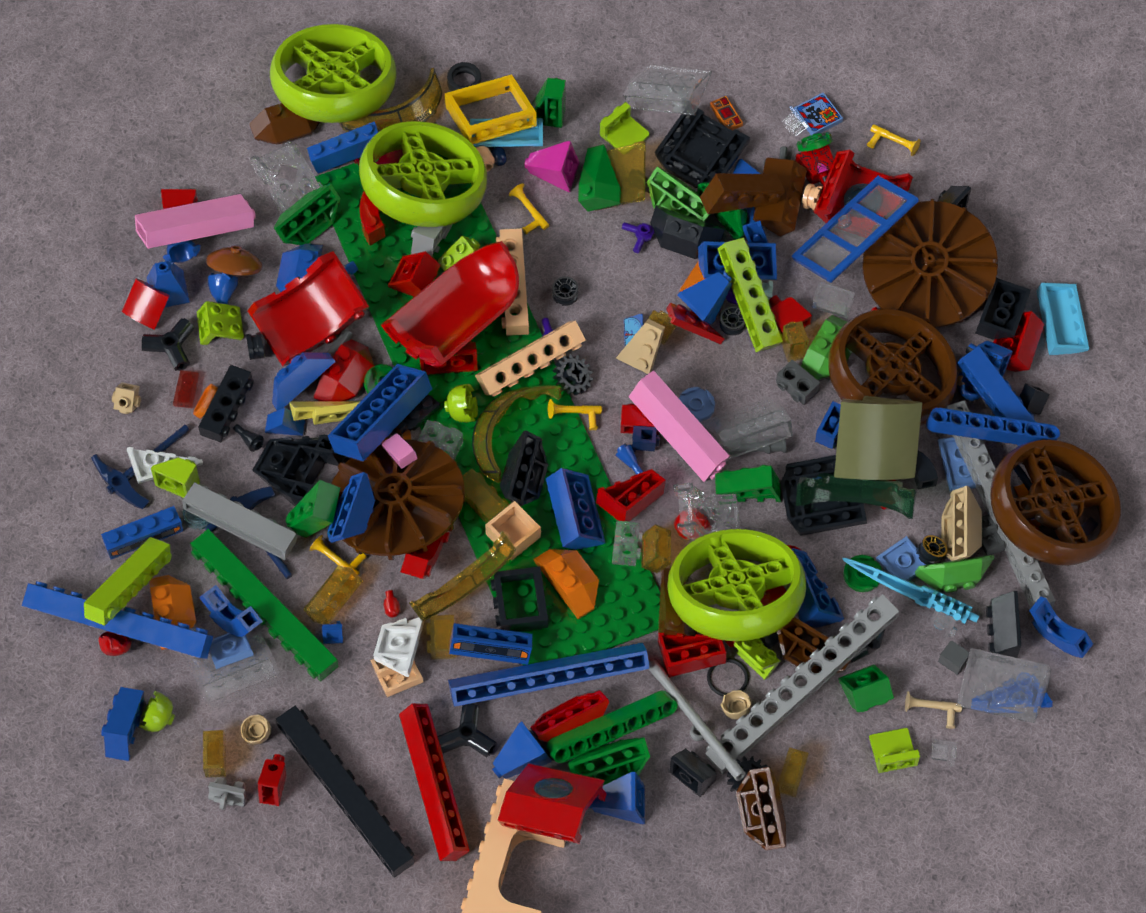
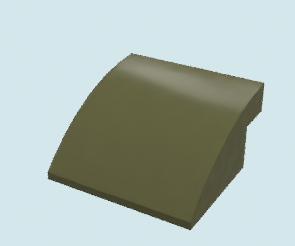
M864 396L863 400L842 399L834 477L861 480L915 478L922 402Z

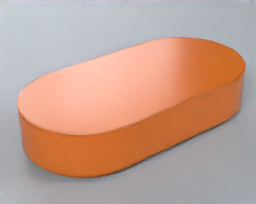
M214 384L207 386L193 411V415L199 419L205 415L218 389L217 386Z

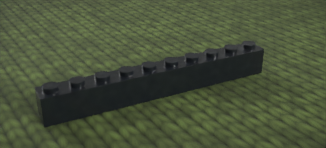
M296 705L276 718L278 728L395 878L414 864L413 857L415 855L409 846L405 847L402 844V837L396 830L392 831L385 815L381 816L378 813V806L373 800H368L361 784L357 785L354 782L355 777L349 769L345 770L342 766L343 761L341 758L330 751L332 749L326 739L322 740L320 738V732L314 724L310 725L307 721L309 718L304 710H299Z

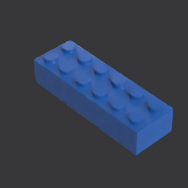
M397 364L328 435L334 453L364 461L432 390L427 373Z

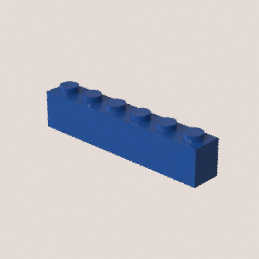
M979 346L957 362L958 367L995 416L1036 422L1033 414L1024 407L1021 398L1012 391L1010 383L1003 379L998 367L991 363L988 354Z

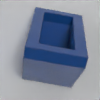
M287 408L280 409L267 415L265 433L303 436L305 419L294 421L291 410Z

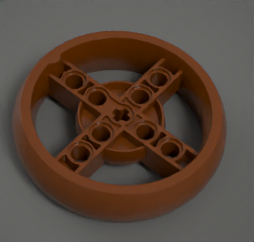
M891 309L872 310L862 313L848 321L838 331L830 347L828 356L829 375L832 385L841 400H863L864 396L879 397L883 393L889 395L905 394L912 401L922 402L920 426L926 424L933 409H946L953 400L958 384V368L954 353L946 339L937 329L913 314ZM869 333L891 334L908 341L904 345L893 342L881 343ZM845 348H848L866 363L865 372L868 379L862 385L857 382L848 367ZM923 353L930 358L938 372L940 390L921 375V364L918 358Z
M1035 440L1022 444L1009 452L1001 460L994 472L990 499L995 519L1005 536L1028 556L1053 565H1077L1094 559L1104 552L1113 541L1121 518V504L1118 491L1106 469L1084 450L1062 441ZM1023 464L1033 484L1028 496L1013 498L1010 484L1011 473L1016 466ZM1053 465L1068 471L1081 481L1083 485L1076 486L1069 479L1057 475ZM1097 506L1100 516V531L1097 538L1089 542L1079 519L1084 508ZM1036 519L1043 526L1055 530L1059 541L1044 535L1027 520Z

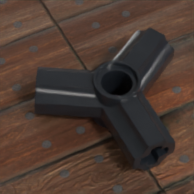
M181 318L172 330L164 335L143 334L141 341L142 351L165 352L174 370L182 371L190 365V362L181 345L195 329L194 325L189 320Z
M474 703L462 705L459 727L437 736L443 754L463 745L470 746L486 758L493 753L497 742L477 730L479 706ZM465 732L472 733L469 736L463 735Z

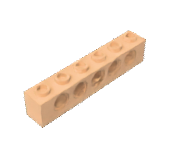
M522 228L500 230V237H496V242L502 241L508 249H513L509 253L516 263L519 274V288L516 299L504 311L505 317H502V329H506V336L528 335L529 323Z
M576 320L569 321L479 372L475 377L485 395L492 394V396H496L503 392V387L507 385L508 387L514 386L519 382L517 379L523 376L527 378L533 375V370L538 367L543 369L550 365L549 361L556 358L558 360L566 356V351L570 349L574 351L582 346L581 343L586 341ZM562 336L566 339L565 346H562L560 344V338ZM546 345H548L551 350L549 355H546L544 352V348ZM530 354L535 358L533 364H530L528 361ZM515 363L519 367V371L516 374L512 370V366ZM499 372L503 375V380L500 383L496 380V375Z

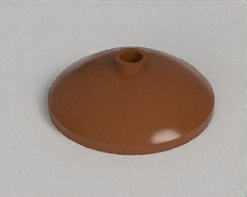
M240 246L218 249L211 252L206 258V263L210 268L225 274L246 276L257 274L262 270V262L259 258Z

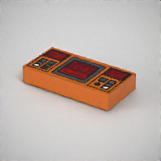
M727 96L710 102L711 109L722 125L731 130L743 126L742 120Z

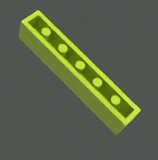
M150 537L84 602L85 618L105 626L170 562L172 557L170 544Z

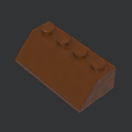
M766 158L763 174H777L785 192L775 204L756 206L753 220L756 222L761 221L762 226L780 237L794 231L807 169L794 160Z

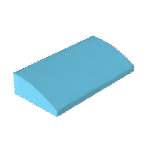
M537 118V126L473 145L475 147L543 146V118ZM470 119V125L492 119Z
M1041 283L1036 292L1042 322L1044 323L1049 355L1088 351L1089 345L1076 284Z

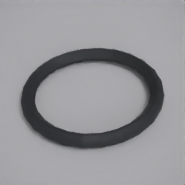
M726 658V662L738 665L744 672L745 681L739 689L744 691L749 682L747 669L741 662ZM716 666L710 667L707 673V681L711 690L720 696L728 694L714 687L711 681V674Z

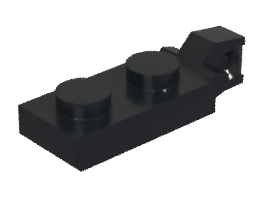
M427 394L395 428L394 432L402 435L407 430L415 431L440 408V403Z

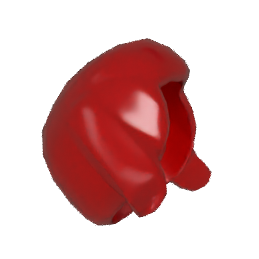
M104 632L98 639L101 651L109 656L123 655L131 648L129 637L113 632Z

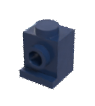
M634 426L632 435L633 451L655 452V446H659L660 435H656L657 429L655 427Z

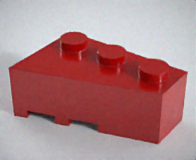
M653 469L631 476L629 480L624 482L617 481L613 486L599 488L596 503L625 525L664 494L666 480Z
M658 633V645L668 677L726 663V650L722 640L698 634L696 636H683V634L664 635V633Z

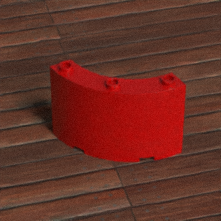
M334 251L319 256L306 269L307 274L302 278L296 277L286 284L284 291L277 295L273 292L255 301L248 309L249 315L282 366L290 364L295 356L303 352L310 353L325 343H332L336 340V335L345 330L355 320L364 317V312L369 308V305Z

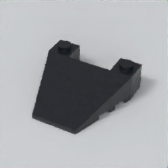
M319 435L316 438L302 436V439H293L292 437L270 439L252 471L268 485L272 486L274 490L292 505L296 506L315 486L313 483L323 465L328 463L338 466L340 463H343L346 456L334 453L328 435Z

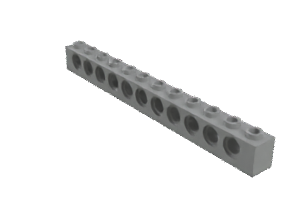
M965 401L949 405L946 408L970 412ZM953 435L985 509L997 526V533L1005 544L1004 551L1030 608H1032L1040 596L1047 598L1053 608L1055 599L1038 561L1018 549L1005 536L995 519L991 506L990 489L996 469L983 440Z
M883 594L879 598L877 596L869 602V607L866 610L857 612L850 624L847 622L839 629L840 633L837 636L828 638L821 650L816 649L810 655L811 659L808 662L799 664L795 669L796 672L791 677L789 675L780 682V687L776 690L774 688L770 690L762 703L757 702L751 708V713L747 716H741L736 721L737 725L732 730L729 728L721 735L720 743L723 746L730 745L733 748L729 754L734 760H740L899 617V610ZM876 613L880 615V619L874 621L869 616ZM861 626L864 627L866 631L862 634H859L855 631V629ZM846 639L851 642V645L843 647L840 642ZM828 653H834L837 657L834 660H828L825 656ZM819 666L822 670L819 673H813L811 668ZM799 679H804L807 681V684L800 687L796 682ZM789 692L792 694V698L784 700L781 695ZM771 705L777 707L775 713H769L766 709ZM754 719H761L763 723L755 727L752 725V721ZM740 732H745L748 734V737L744 740H739L737 735ZM709 745L706 748V758L723 775L728 770Z

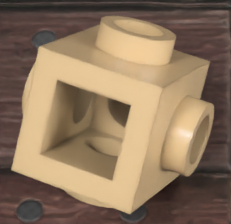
M121 382L112 395L113 409L119 410L123 414L132 413L140 406V386Z

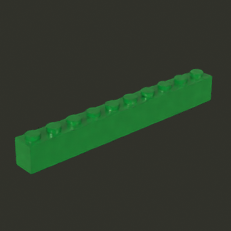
M209 529L190 543L193 557L197 561L202 560L205 569L210 574L213 572L217 576V581L223 587L226 585L230 589L229 592L236 600L239 598L243 602L242 606L245 610L250 606L263 621L260 625H265L268 628L269 634L274 639L278 638L281 641L280 644L285 651H291L295 655L294 659L299 665L304 664L308 668L307 672L313 679L317 678L321 682L339 667L337 658Z

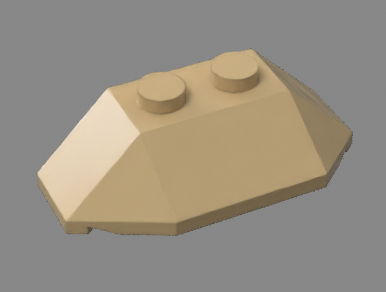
M964 486L951 492V498L947 502L942 514L941 539L947 546L946 556L951 561L969 558L982 546V511L969 486Z

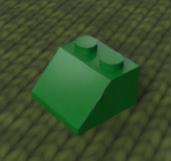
M874 664L838 678L851 707L857 712L868 711L873 706L883 705L889 700L894 699L889 677Z

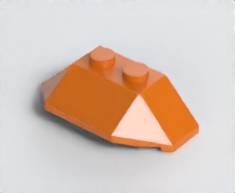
M549 549L533 559L536 565L541 567L542 573L577 619L594 610L599 579L577 550Z
M170 575L152 578L149 581L155 619L160 620V617L171 619V624L178 625V622L190 625L189 629H192L197 621L190 585Z

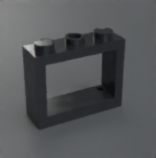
M541 567L498 571L494 575V579L490 580L491 591L496 592V597H493L494 609H498L499 614L495 615L496 627H500L501 630L514 632L548 628ZM533 579L538 616L506 620L501 583Z

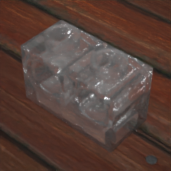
M427 420L418 441L427 443L429 440L433 441L436 447L445 451L455 460L463 443V433L456 428L445 427L437 421ZM430 434H436L437 436H435V437H430L429 435H430ZM450 440L454 441V443L451 444L446 442Z
M616 521L612 564L636 566V559L640 560L641 548H638V542H642L643 530H639L640 523ZM631 533L633 536L627 537L625 534ZM628 550V551H630L631 553H630V554H624L623 551Z

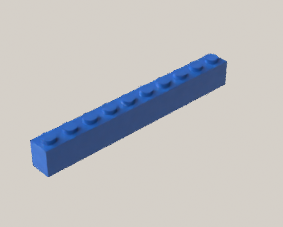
M36 581L35 584L28 583L22 603L24 607L198 658H208L214 637L207 634L208 630L196 627L195 631L189 629L190 625L178 622V625L171 624V619L160 617V620L153 618V614L142 612V615L136 614V609L124 607V610L121 609L104 626L85 618L84 602L87 599L82 598L83 594L71 591V594L64 593V588L56 586L50 589L47 588L48 584Z
M643 643L450 679L448 682L451 699L455 707L650 669L647 649Z

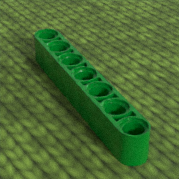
M664 690L658 691L550 739L546 744V750L557 763H564L672 715L677 710V702L668 692Z

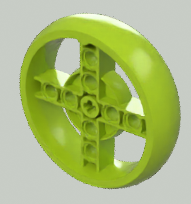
M339 24L318 25L294 33L278 47L270 66L271 85L279 101L296 115L325 123L349 122L372 114L390 97L397 75L394 58L388 47L378 37L363 29ZM298 63L306 69V75L295 82H291L285 76V73L293 64ZM370 65H375L382 74L370 84L360 77V71Z
M409 121L384 128L367 143L359 162L361 184L370 201L391 218L414 226L441 227L461 221L478 207L487 188L486 167L476 147L461 134L434 123ZM396 150H402L403 152L399 163H375L378 158ZM437 154H440V155H442V156H444V157H446V158H448V159H450V160H444L442 157H440V156L437 155ZM449 184H472V187L465 193L445 199L443 192ZM395 188H403L406 192L418 196L420 198L405 194Z
M729 529L706 534L688 544L678 554L671 566L667 588L670 602L675 612L693 630L719 640L747 641L775 633L795 617L804 601L806 577L799 558L779 539L754 530ZM736 559H750L762 562L763 564L756 565L749 561ZM711 563L713 569L708 579L683 585L692 573ZM791 583V586L783 596L771 604L763 606L760 600L763 598L765 590ZM718 604L724 608L738 609V611L719 610L709 606Z

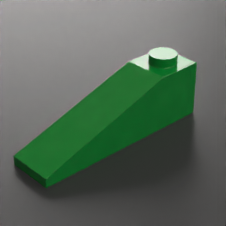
M604 144L587 148L578 191V202L587 211L621 204V186L617 181L616 173L613 170Z

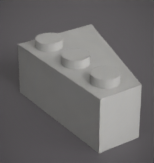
M452 224L441 227H414L411 233L413 238L411 254L426 251L433 257L434 252H439L440 247L438 244L442 238H446Z

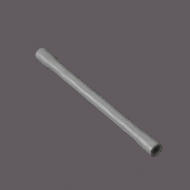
M651 661L649 663V671L677 702L678 706L722 760L735 780L743 779L746 775L745 771L731 757L670 680L658 661Z

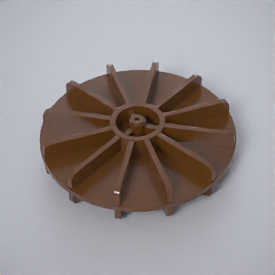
M931 199V201H921L914 205L863 254L864 280L875 303L881 309L899 310L913 314L925 320L934 328L952 325L957 322L961 323L963 319L973 314L988 299L997 277L998 256L989 230L977 217L967 211V208L935 201L934 199ZM895 211L890 213L884 219L887 220ZM879 224L874 227L873 232L880 226Z
M405 440L416 452L418 459L402 469L381 444L364 461L351 458L345 464L340 463L338 465L339 471L331 483L340 487L338 500L349 484L351 476L362 472L368 475L375 498L373 512L369 517L366 531L342 540L354 548L356 553L360 555L367 553L377 556H388L389 560H394L396 555L408 554L419 549L426 552L428 551V545L435 542L447 531H453V524L465 503L464 480L456 461L445 451L436 447L433 441L429 440L426 443L417 440Z

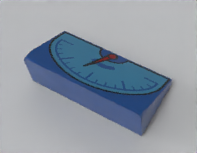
M643 314L624 319L625 346L643 326Z

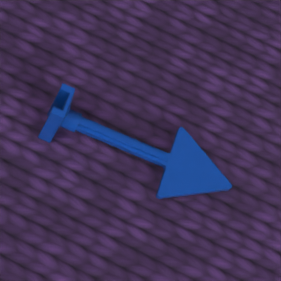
M739 159L733 174H760L743 159ZM747 208L750 224L743 225V231L748 243H769L761 221L756 222L753 220L755 208Z

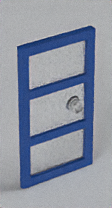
M877 176L791 257L800 265L832 283L916 205L919 199L886 179Z

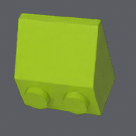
M175 458L151 467L155 486L182 498L186 496L194 482L200 483L197 466L189 459Z

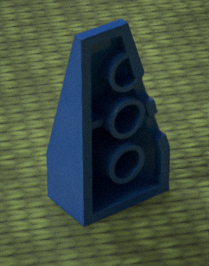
M792 548L791 550L796 554L803 566L806 577V593L798 611L799 620L812 628L844 620L838 602L834 597L830 598L826 591L828 586L817 577L818 571L807 553Z

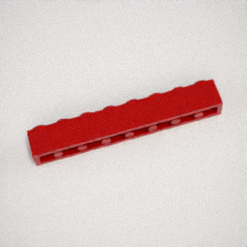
M412 703L399 714L433 839L440 861H457L470 851L429 705Z

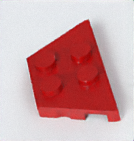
M671 302L667 306L666 310L668 316L672 318L670 322L673 325L720 345L725 338L708 323L702 321L692 310L689 311L683 305H675Z

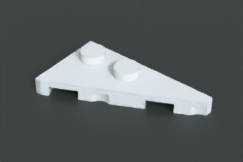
M133 447L127 448L138 484L153 480L151 472L153 465L175 458L189 459L196 466L203 465L202 459H197L196 457L188 456L187 458L171 453H157L153 450L143 451L133 449Z

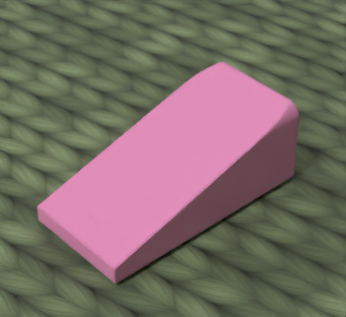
M397 433L381 443L401 469L418 459L413 448Z

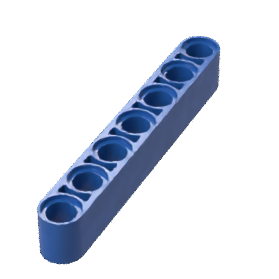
M945 408L933 409L926 421V427L932 432L1022 445L1035 440H1057L1060 436L1059 429L1051 424Z

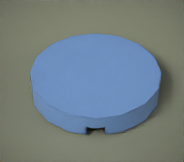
M692 387L680 394V401L699 422L706 421L714 413V397L706 389Z

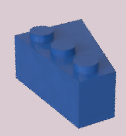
M120 687L118 694L114 695L113 708L109 709L107 714L108 722L103 725L101 736H104L105 757L129 761L130 743L134 744L135 737L132 736L136 726H139L145 704L144 691Z

